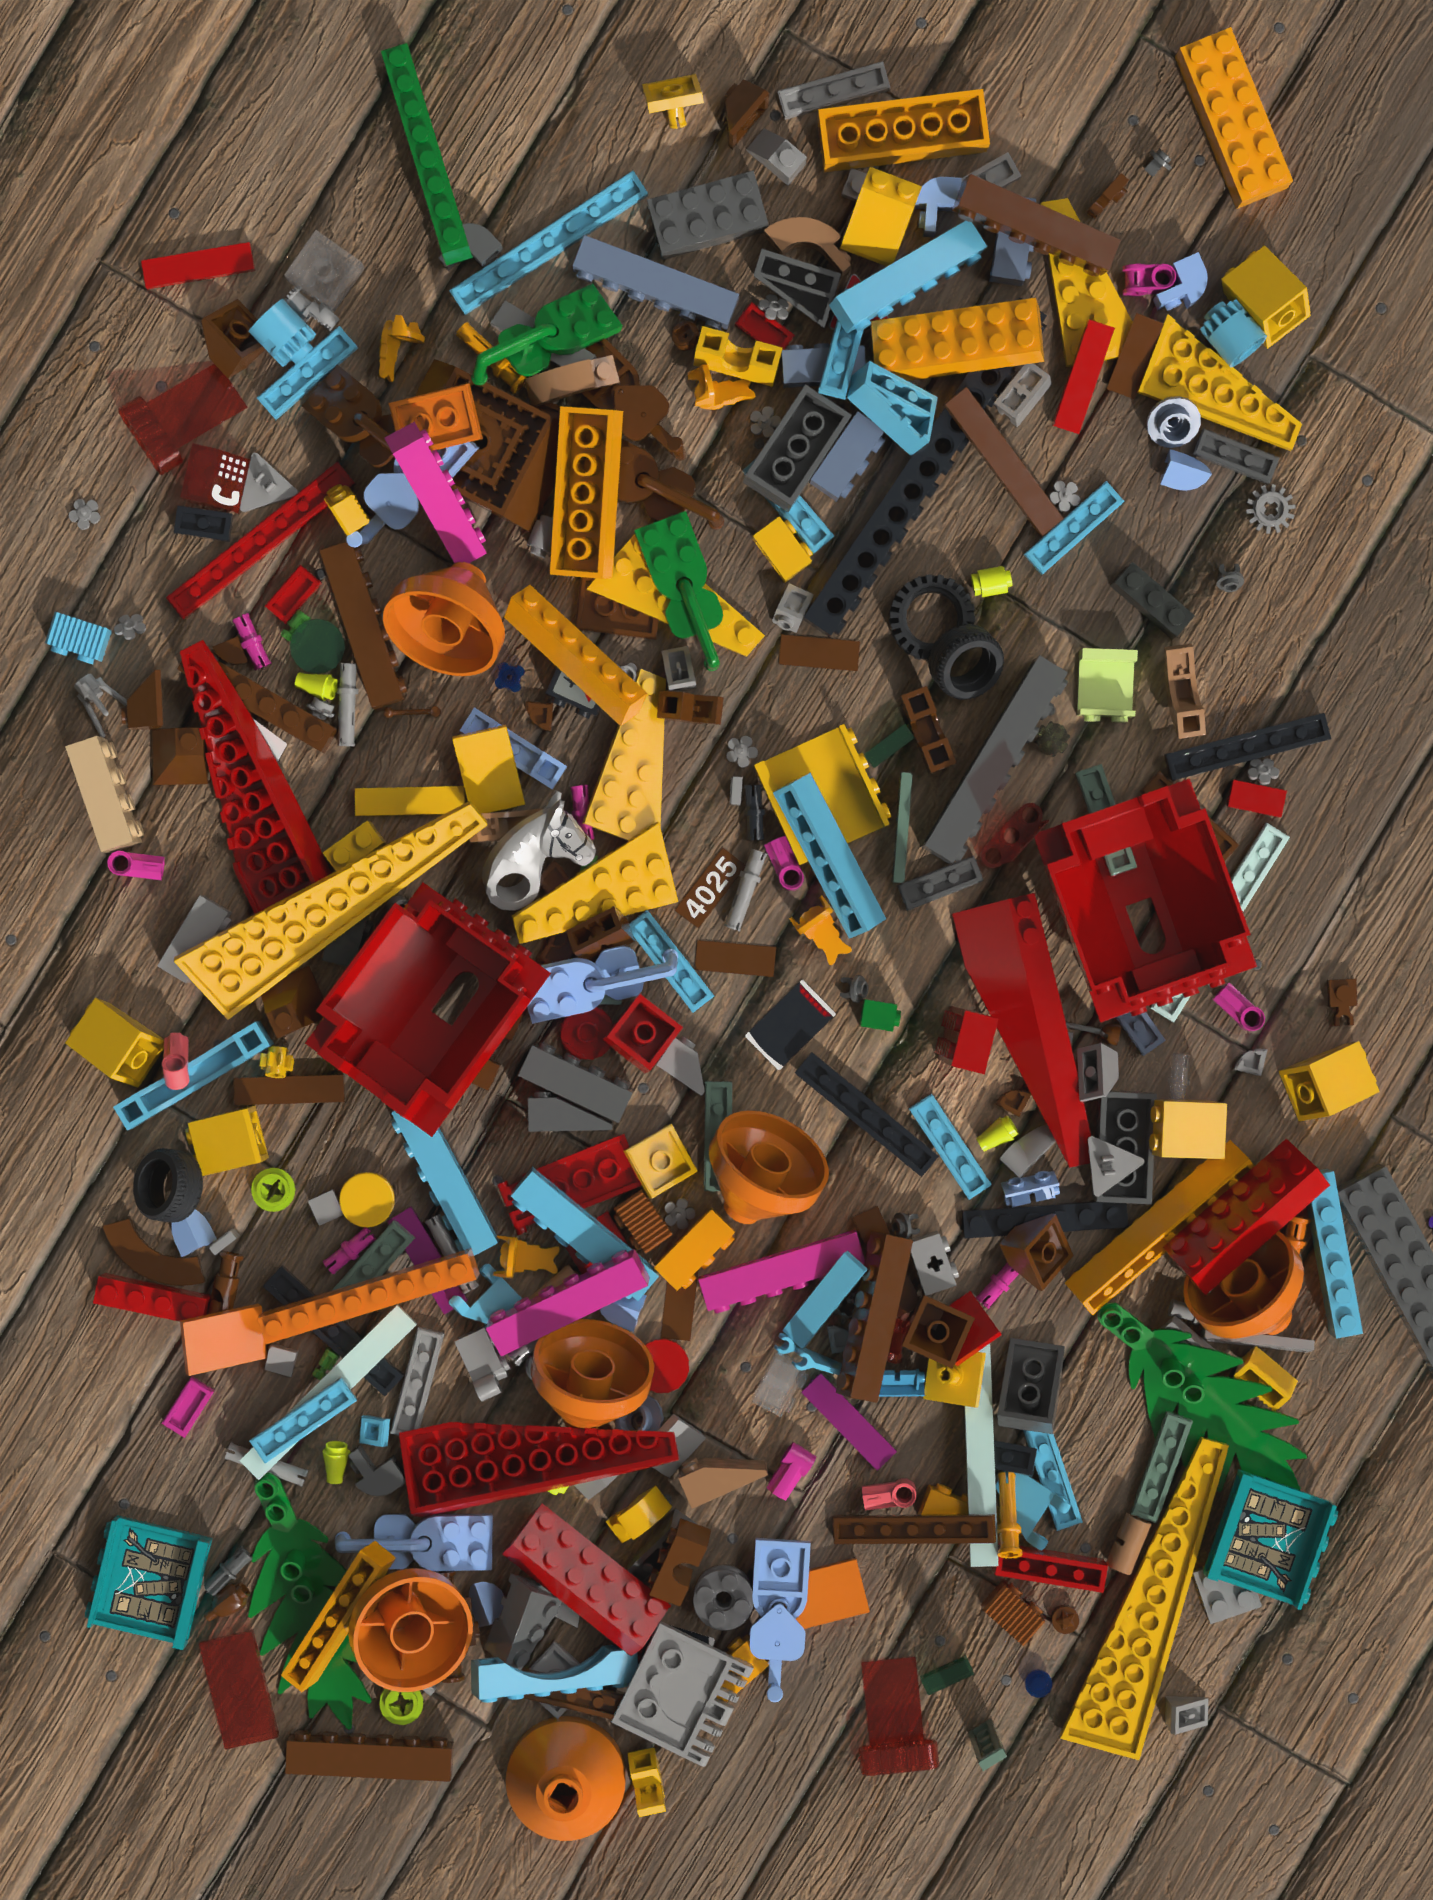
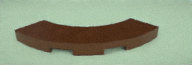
M554 860L541 874L540 885L548 894L556 889L555 887L570 880V878ZM567 932L551 935L547 946L538 958L545 964L571 959L574 952Z
M131 1218L103 1226L106 1237L116 1254L124 1263L140 1275L168 1285L186 1286L206 1282L198 1255L193 1257H174L155 1251L140 1237Z

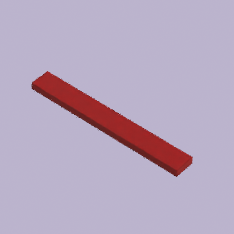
M336 462L168 595L166 599L180 617L185 620L327 508L328 505L324 498L328 496V490L338 484L348 486L351 489L356 485L340 463Z

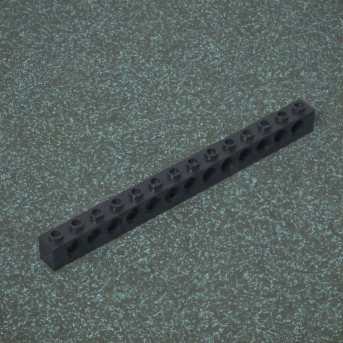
M1040 311L1041 329L1043 333V331L1047 327V325L1043 323L1047 315ZM1013 366L969 372L955 394L962 388L967 387L972 395L978 397L983 410L987 405L992 408L994 402L1001 395L997 392L1002 382L1008 385L1016 371L1012 369ZM986 372L993 374L995 383L992 385L984 384L981 380V375ZM944 408L932 426L930 442L913 454L803 617L805 622L829 638L833 633L839 635L847 623L843 618L848 610L854 613L862 601L859 594L865 587L869 590L878 576L874 574L879 565L885 567L893 555L889 550L894 542L900 544L909 530L904 527L910 519L916 521L924 509L920 504L925 496L931 499L939 487L936 480L942 473L946 476L955 462L951 458L956 450L962 453L968 444L969 439L962 430L956 431L951 427L950 420L953 418L946 408ZM937 441L947 442L949 451L944 454L937 452L935 443ZM924 463L932 465L934 474L931 476L922 475L919 466ZM914 486L917 488L919 496L916 499L907 498L904 494V488ZM891 509L901 510L903 520L900 522L892 521L888 515ZM878 531L886 533L888 542L884 545L875 543L873 534ZM862 554H868L873 560L872 566L868 568L861 567L858 563V557ZM845 577L855 578L857 588L852 591L846 590L842 585V580ZM832 599L840 601L842 610L839 613H831L827 609V602Z

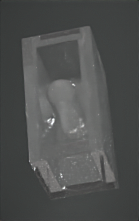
M776 1351L752 1396V1402L782 1417L784 1412L789 1413L796 1400L792 1396L797 1387L803 1388L809 1374L805 1373L806 1370H798L791 1364L792 1361L799 1363V1361Z

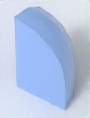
M1169 449L1165 459L1168 465L1164 474L1161 475L1160 484L1177 490H1192L1206 483L1212 473L1204 463L1196 458Z
M194 1210L185 1220L172 1223V1235L181 1257L193 1253L198 1248L207 1246L217 1240L210 1224L197 1210Z
M643 1295L639 1301L633 1297L631 1299L624 1297L601 1308L600 1312L609 1322L634 1332L639 1313L644 1306L647 1295Z
M488 1582L474 1583L470 1586L469 1590L472 1613L475 1621H478L479 1627L493 1624L495 1618H500L504 1607L500 1604L504 1596L502 1590Z

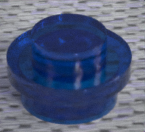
M1033 1670L1025 1678V1688L1033 1697H1044L1052 1689V1679L1044 1670Z

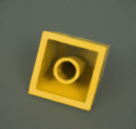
M869 167L840 249L884 266L894 263L922 186Z
M1265 245L1258 251L1250 253L1244 262L1236 268L1228 270L1221 279L1226 297L1232 302L1237 299L1267 335V339L1263 343L1267 349L1311 316L1307 287Z
M96 997L87 1006L85 1014L71 1030L70 1036L65 1044L109 1078L137 1088L164 1050V1039L111 1003Z
M1359 1041L1340 1045L1279 1070L1298 1121L1331 1116L1380 1092L1376 1084V1078L1366 1059V1053Z
M1154 1100V1106L1151 1108L1153 1134L1150 1135L1149 1139L1152 1155L1174 1158L1225 1159L1227 1103L1210 1100Z
M256 1105L191 1121L188 1123L189 1128L185 1129L189 1145L193 1144L196 1155H193V1157L200 1165L202 1176L260 1163L269 1158Z

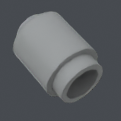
M541 515L540 519L536 520L526 544L531 548L530 553L545 558L546 554L551 555L553 518Z

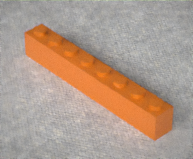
M472 1248L265 1311L257 1319L265 1344H269L474 1281L480 1273Z

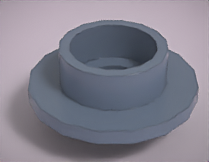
M1180 396L1168 397L1158 402L1150 410L1147 418V431L1151 439L1159 446L1167 448L1180 447L1190 442L1197 434L1201 425V415L1196 404L1188 398Z
M648 1395L639 1408L616 1419V1429L658 1431L662 1427L664 1420L662 1408L657 1400Z

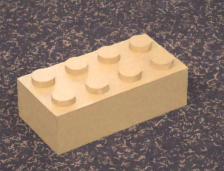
M94 736L65 746L100 851L114 853L143 843L141 836L144 835V831L140 821H135L132 810H135V805L131 795H126L123 784H126V778L121 768L117 769L114 758H117V752L113 742H108V739Z

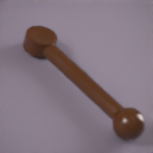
M433 706L431 709L393 710L391 707H387L384 709L383 714L387 718H391L393 715H432L433 717H438L441 714V709L437 706Z

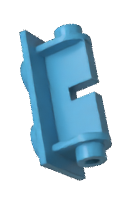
M919 1369L900 1370V1373H895L894 1370H885L879 1397L925 1396V1372L919 1371Z

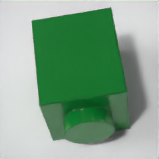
M863 999L859 1026L893 1032L894 1026L899 1027L901 1010H897V1004Z

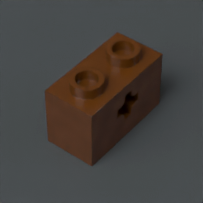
M614 906L566 930L574 954L579 958L592 962L597 960L604 949L627 946L635 942L627 918Z

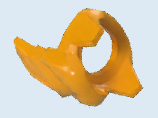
M395 315L394 321L388 320L385 322L380 339L379 375L382 379L387 378L389 382L394 381V366L397 361V353L401 341L423 344L425 341L418 323L410 322L407 327L402 315Z
M707 364L687 372L688 380L699 381L695 387L694 395L696 399L695 406H699L701 409L716 410L724 405H732L736 402L752 400L756 397L755 392L749 389L751 384L749 380L741 379L734 382L728 380L719 383L712 381Z
M820 896L819 899L823 908L814 906L804 912L800 917V924L793 917L789 918V920L800 935L804 933L809 940L813 939L816 946L826 954L828 964L833 965L838 954H848L852 949L839 938V932L833 926L834 921L830 915L834 910L825 898Z
M497 1236V1239L506 1241L500 1251V1264L505 1271H494L493 1276L512 1279L515 1272H524V1270L537 1271L538 1269H544L553 1274L557 1273L558 1268L554 1258L559 1253V1246L541 1248L536 1244H527V1241L519 1240L516 1237Z

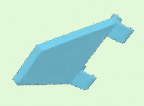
M485 1264L480 1268L479 1272L492 1285L471 1307L458 1295L453 1296L449 1300V1305L461 1316L487 1324L491 1314L500 1309L507 1311L514 1308V1304L522 1298L502 1277L493 1276L496 1270L490 1264Z
M784 1333L778 1335L780 1339L785 1340L782 1346L774 1345V1348L779 1353L786 1354L795 1351L803 1358L799 1363L794 1361L791 1363L798 1370L816 1368L832 1374H840L842 1363L807 1348L801 1349Z
M1004 1471L1006 1474V1483H1008V1472ZM1016 1474L1017 1523L1021 1526V1532L1026 1541L1042 1551L1047 1546L1048 1540L1034 1532L1033 1529L1049 1504L1060 1512L1067 1513L1072 1504L1030 1476ZM998 1480V1482L996 1483L995 1486H996L997 1492L999 1493V1480Z

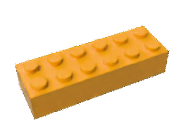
M1227 28L1180 47L1175 59L1236 209L1287 189L1293 182L1292 176L1232 28Z
M983 89L818 109L817 122L824 173L849 170L851 168L857 169L984 153L988 151L990 145Z
M1036 298L871 321L874 363L907 381L1044 362L1040 308Z
M560 406L550 562L551 575L599 579L612 578L623 411Z

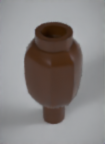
M240 1582L238 1584H229L221 1589L213 1597L211 1608L204 1612L206 1620L210 1622L217 1616L227 1617L239 1611L246 1605L247 1597L250 1596L248 1587L243 1582Z

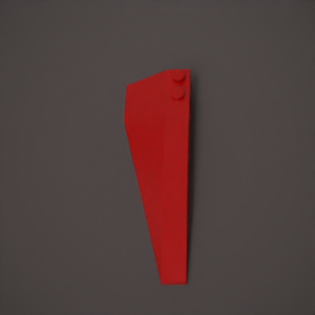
M201 640L180 651L188 687L193 690L194 701L192 703L194 711L199 714L202 726L199 728L201 739H205L208 752L205 755L216 798H219L222 811L220 815L222 823L226 822L229 838H227L229 850H233L235 858L233 863L234 871L256 914L332 874L263 735L204 640Z
M1035 893L953 913L952 916L965 969L971 977L979 996L982 998L989 1015L999 1019L997 1029L1023 1077L1031 1096L1034 1098L1043 1119L1047 1123L1068 1167L1072 1168L1089 1164L1087 1139L1091 1136L1084 1102L1079 1100V1078Z
M448 1422L399 1433L410 1513L419 1518L577 1485L679 1460L675 1433L664 1431Z

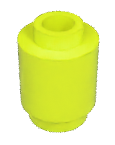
M1004 566L977 570L976 574H971L974 596L981 595V597L1008 593V587L1012 586L1010 570L1005 571Z

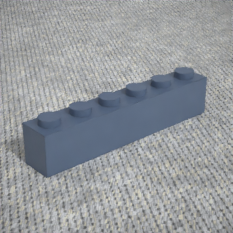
M586 235L582 239L573 263V271L577 273L576 276L584 281L592 282L594 279L602 282V287L610 291L617 292L618 289L628 292V297L636 301L643 302L644 299L654 302L653 306L660 310L669 312V309L680 312L679 316L686 320L695 321L696 318L706 322V327L719 331L721 328L728 329L739 300L738 293Z

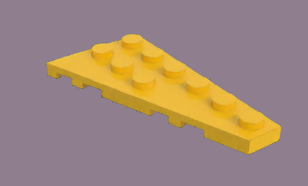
M1068 198L1040 203V205L1080 222ZM1049 253L1048 260L1066 367H1070L1073 364L1087 319L1115 328L1104 361L1118 359L1133 321L1107 272L1101 276H1091L1083 272L1082 267L1075 264L1073 266L1063 264L1058 261L1059 257Z
M1167 314L1137 393L1157 401L1175 396L1188 398L1196 404L1201 417L1288 451L1293 450L1302 423L1279 404L1274 403L1265 396L1262 390L1248 382L1235 368L1229 367L1224 359L1212 349L1204 346L1190 331L1182 328L1175 322L1174 318Z
M634 534L614 557L612 578H596L587 590L668 624L665 612L671 600L664 597L656 589ZM705 583L703 588L717 595L723 611V619L720 625L708 630L713 643L747 657L765 635Z
M643 669L638 670L636 683L647 692V696L637 715L621 726L618 724L582 822L585 825L626 841L643 833L657 821L661 827L665 719L657 718L660 690L666 691V679Z
M657 821L643 833L634 836L626 844L606 854L577 873L575 877L565 883L563 882L544 897L538 898L512 915L519 944L566 932V930L613 906L626 916L678 902L659 822Z

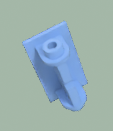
M1040 1171L1032 1176L1024 1178L1014 1177L1001 1183L1005 1194L1006 1206L1012 1205V1208L1031 1203L1029 1194L1034 1193L1036 1202L1053 1199L1055 1195L1060 1194L1059 1182L1054 1171Z

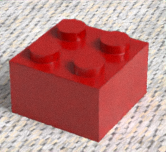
M638 994L602 1041L646 1074L651 1071L683 1027L644 996Z

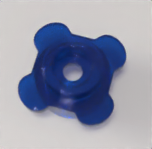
M506 662L499 664V674L495 680V686L498 689H511L512 692L520 691L521 677L525 674L524 668L522 666H509ZM508 675H512L511 680L507 679Z

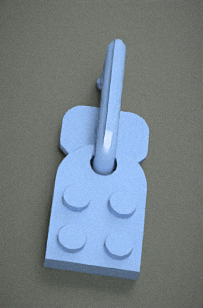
M472 441L437 450L444 463L440 466L441 471L447 469L453 478L479 447ZM396 458L394 473L378 474L364 491V500L376 515L360 533L355 531L348 535L346 541L351 547L368 544L385 524L393 529H402L418 514V497Z
M617 946L604 949L595 963L583 958H573L541 965L551 974L527 1006L532 1024L591 1011L602 1002L605 994L615 1000L635 997L641 993L644 982L673 976L676 973L678 953L674 949H667L662 955L664 963L640 968L633 949L628 946Z
M492 1513L435 1514L427 1516L415 1524L405 1514H385L380 1516L375 1522L374 1539H351L347 1532L342 1531L335 1536V1548L339 1553H359L361 1549L376 1541L396 1557L389 1569H405L415 1560L421 1567L431 1571L492 1570L493 1515Z
M755 1539L752 1598L754 1607L761 1618L751 1627L750 1650L755 1657L769 1660L767 1698L771 1702H778L783 1697V1691L780 1688L782 1660H797L803 1655L805 1649V1629L796 1618L803 1612L807 1603L810 1541Z

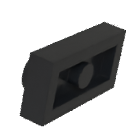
M177 505L174 533L230 542L234 515L232 513Z
M994 1440L996 1470L1033 1477L1037 1455L1036 1448Z

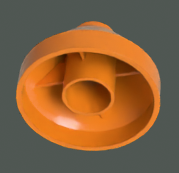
M457 562L451 567L413 576L401 581L394 588L383 612L385 630L400 651L418 664L447 675L472 676L488 670L494 664L505 639V628L486 586L484 573L476 566L466 562Z
M740 1111L729 1115L721 1122L709 1145V1159L724 1199V1209L732 1219L743 1224H753L757 1220L799 1213L809 1209L816 1202L828 1181V1164L823 1152L815 1141L793 1123L770 1113Z
M1278 1231L1206 1295L1186 1275L1184 1299L1192 1315L1203 1328L1213 1335L1231 1339L1262 1334L1276 1335L1286 1329L1292 1319V1310L1303 1283V1263L1297 1250L1284 1234Z
M578 1319L539 1338L535 1345L531 1364V1378L535 1388L561 1416L564 1424L572 1428L598 1429L599 1426L635 1411L646 1400L654 1373L652 1356L648 1348L638 1337L620 1326L593 1319Z
M404 1569L390 1573L377 1580L359 1598L349 1622V1643L358 1665L371 1681L388 1690L414 1692L438 1684L460 1665L471 1643L473 1623L468 1604L457 1587L449 1579L431 1570Z
M560 1716L558 1719L552 1717L537 1723L527 1730L514 1746L506 1771L507 1796L516 1816L533 1832L553 1840H578L601 1830L618 1811L625 1791L626 1769L619 1746L602 1727L592 1721L575 1716ZM558 1783H565L577 1792L573 1795L563 1796L554 1792V1789Z

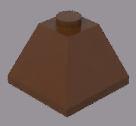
M744 79L739 85L734 83L725 94L727 98L725 111L728 146L732 150L768 109L769 92Z
M239 299L209 314L201 321L209 359L228 379L246 369L266 350L249 333L250 328L258 319Z
M154 670L126 701V707H121V724H127V730L162 728L161 670Z
M199 728L152 730L153 785L209 784V767L205 755L208 750L205 739H201Z
M310 966L287 975L261 995L266 1015L277 1039L323 1019V1016L316 1010L324 1000V997Z
M1052 1213L1015 1226L999 1244L1008 1265L1040 1291L1047 1287L1074 1256L1056 1214Z
M921 1294L910 1318L902 1346L953 1369L975 1318Z

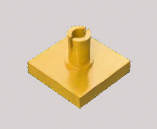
M696 74L642 84L649 113L667 110L669 127L672 129H678L676 117H678L680 128L687 125L683 107L704 103Z
M977 1352L959 1366L954 1364L953 1369L929 1358L924 1389L925 1396H923V1399L978 1408L986 1353Z

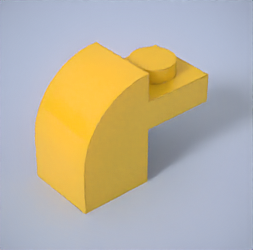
M655 1485L640 1494L628 1507L612 1515L606 1523L620 1542L624 1543L631 1538L633 1540L650 1529L672 1506Z
M655 1748L628 1753L630 1775L635 1790L639 1817L666 1812L663 1782Z

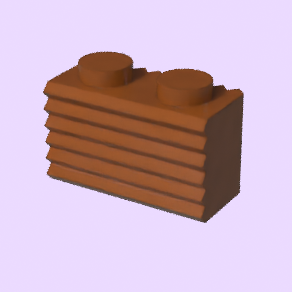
M642 1188L614 1207L616 1214L613 1215L614 1219L622 1229L624 1227L628 1228L632 1234L629 1240L637 1251L643 1249L646 1254L673 1235V1232Z
M1001 1581L981 1603V1608L1024 1646L1045 1623L1043 1616H1041L1044 1611L1032 1600L1029 1604L1021 1598L1023 1592L1012 1582L1007 1585Z

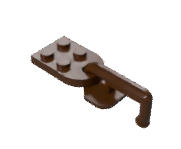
M607 339L584 348L594 354L596 358L613 355L620 382L581 392V394L596 409L623 411L622 433L628 439L633 441L642 440L650 433L676 460L683 461L686 458V451L682 439L672 437L659 424L669 413L670 406L666 397L652 385H641L636 369Z
M336 365L301 406L341 440L346 442L360 441V456L372 466L382 467L394 457L385 440V437L395 432L391 414L381 416L382 407L378 398L339 365Z
M621 438L617 500L631 504L643 501L647 514L657 521L679 514L687 509L707 519L712 529L722 528L724 518L719 511L692 498L696 490V484L689 474L675 467L659 471L656 461L647 451Z

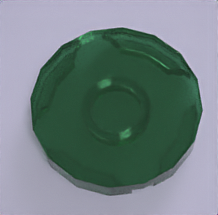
M320 618L308 619L302 622L292 632L289 642L290 654L295 663L303 670L314 674L326 673L335 668L342 660L345 650L344 637L339 629L331 622Z

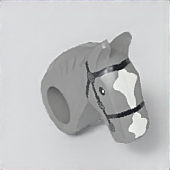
M554 790L544 809L525 818L501 838L488 855L482 871V880L490 902L501 910H518L528 906L538 896L542 866L546 857L569 858L581 866L589 864L595 857L596 849L594 843L573 816L563 809L565 801L561 800L562 793L560 791ZM511 873L524 875L523 880L515 886L502 887L497 885L499 880L505 875Z

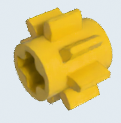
M271 1046L268 1047L267 1054L261 1053L259 1066L265 1070L266 1076L285 1078L286 1071H293L294 1058L293 1055H288L289 1050L287 1048Z

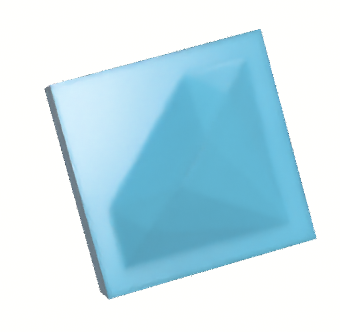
M371 1415L361 1416L359 1443L379 1447L388 1446L390 1419Z

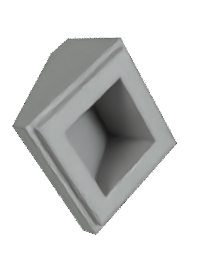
M272 1343L269 1348L265 1370L292 1377L299 1350Z

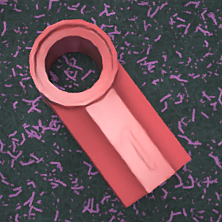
M180 1032L170 1033L168 1037L164 1038L162 1069L165 1085L172 1090L183 1089L189 1084L190 1080L188 1073L189 1040L187 1036L182 1035Z
M901 1478L895 1482L862 1486L865 1511L897 1506L901 1508L910 1507L916 1500L915 1484L907 1478ZM901 1487H907L911 1490L912 1494L909 1498L902 1499L897 1495V1490Z

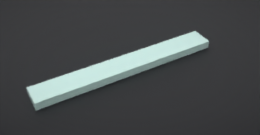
M1268 823L1264 824L1231 877L1242 911L1247 907L1290 838ZM1183 994L1172 997L1174 1002L1158 1007L1154 1003L1150 1008L1174 1023L1190 996L1184 998Z
M397 1305L287 1414L341 1377L349 1388L352 1389L417 1323ZM295 1444L267 1463L263 1462L254 1447L239 1461L260 1480Z
M990 1344L978 1351L986 1353L979 1407L964 1406L968 1514H995L996 1542L969 1543L970 1567L998 1566Z

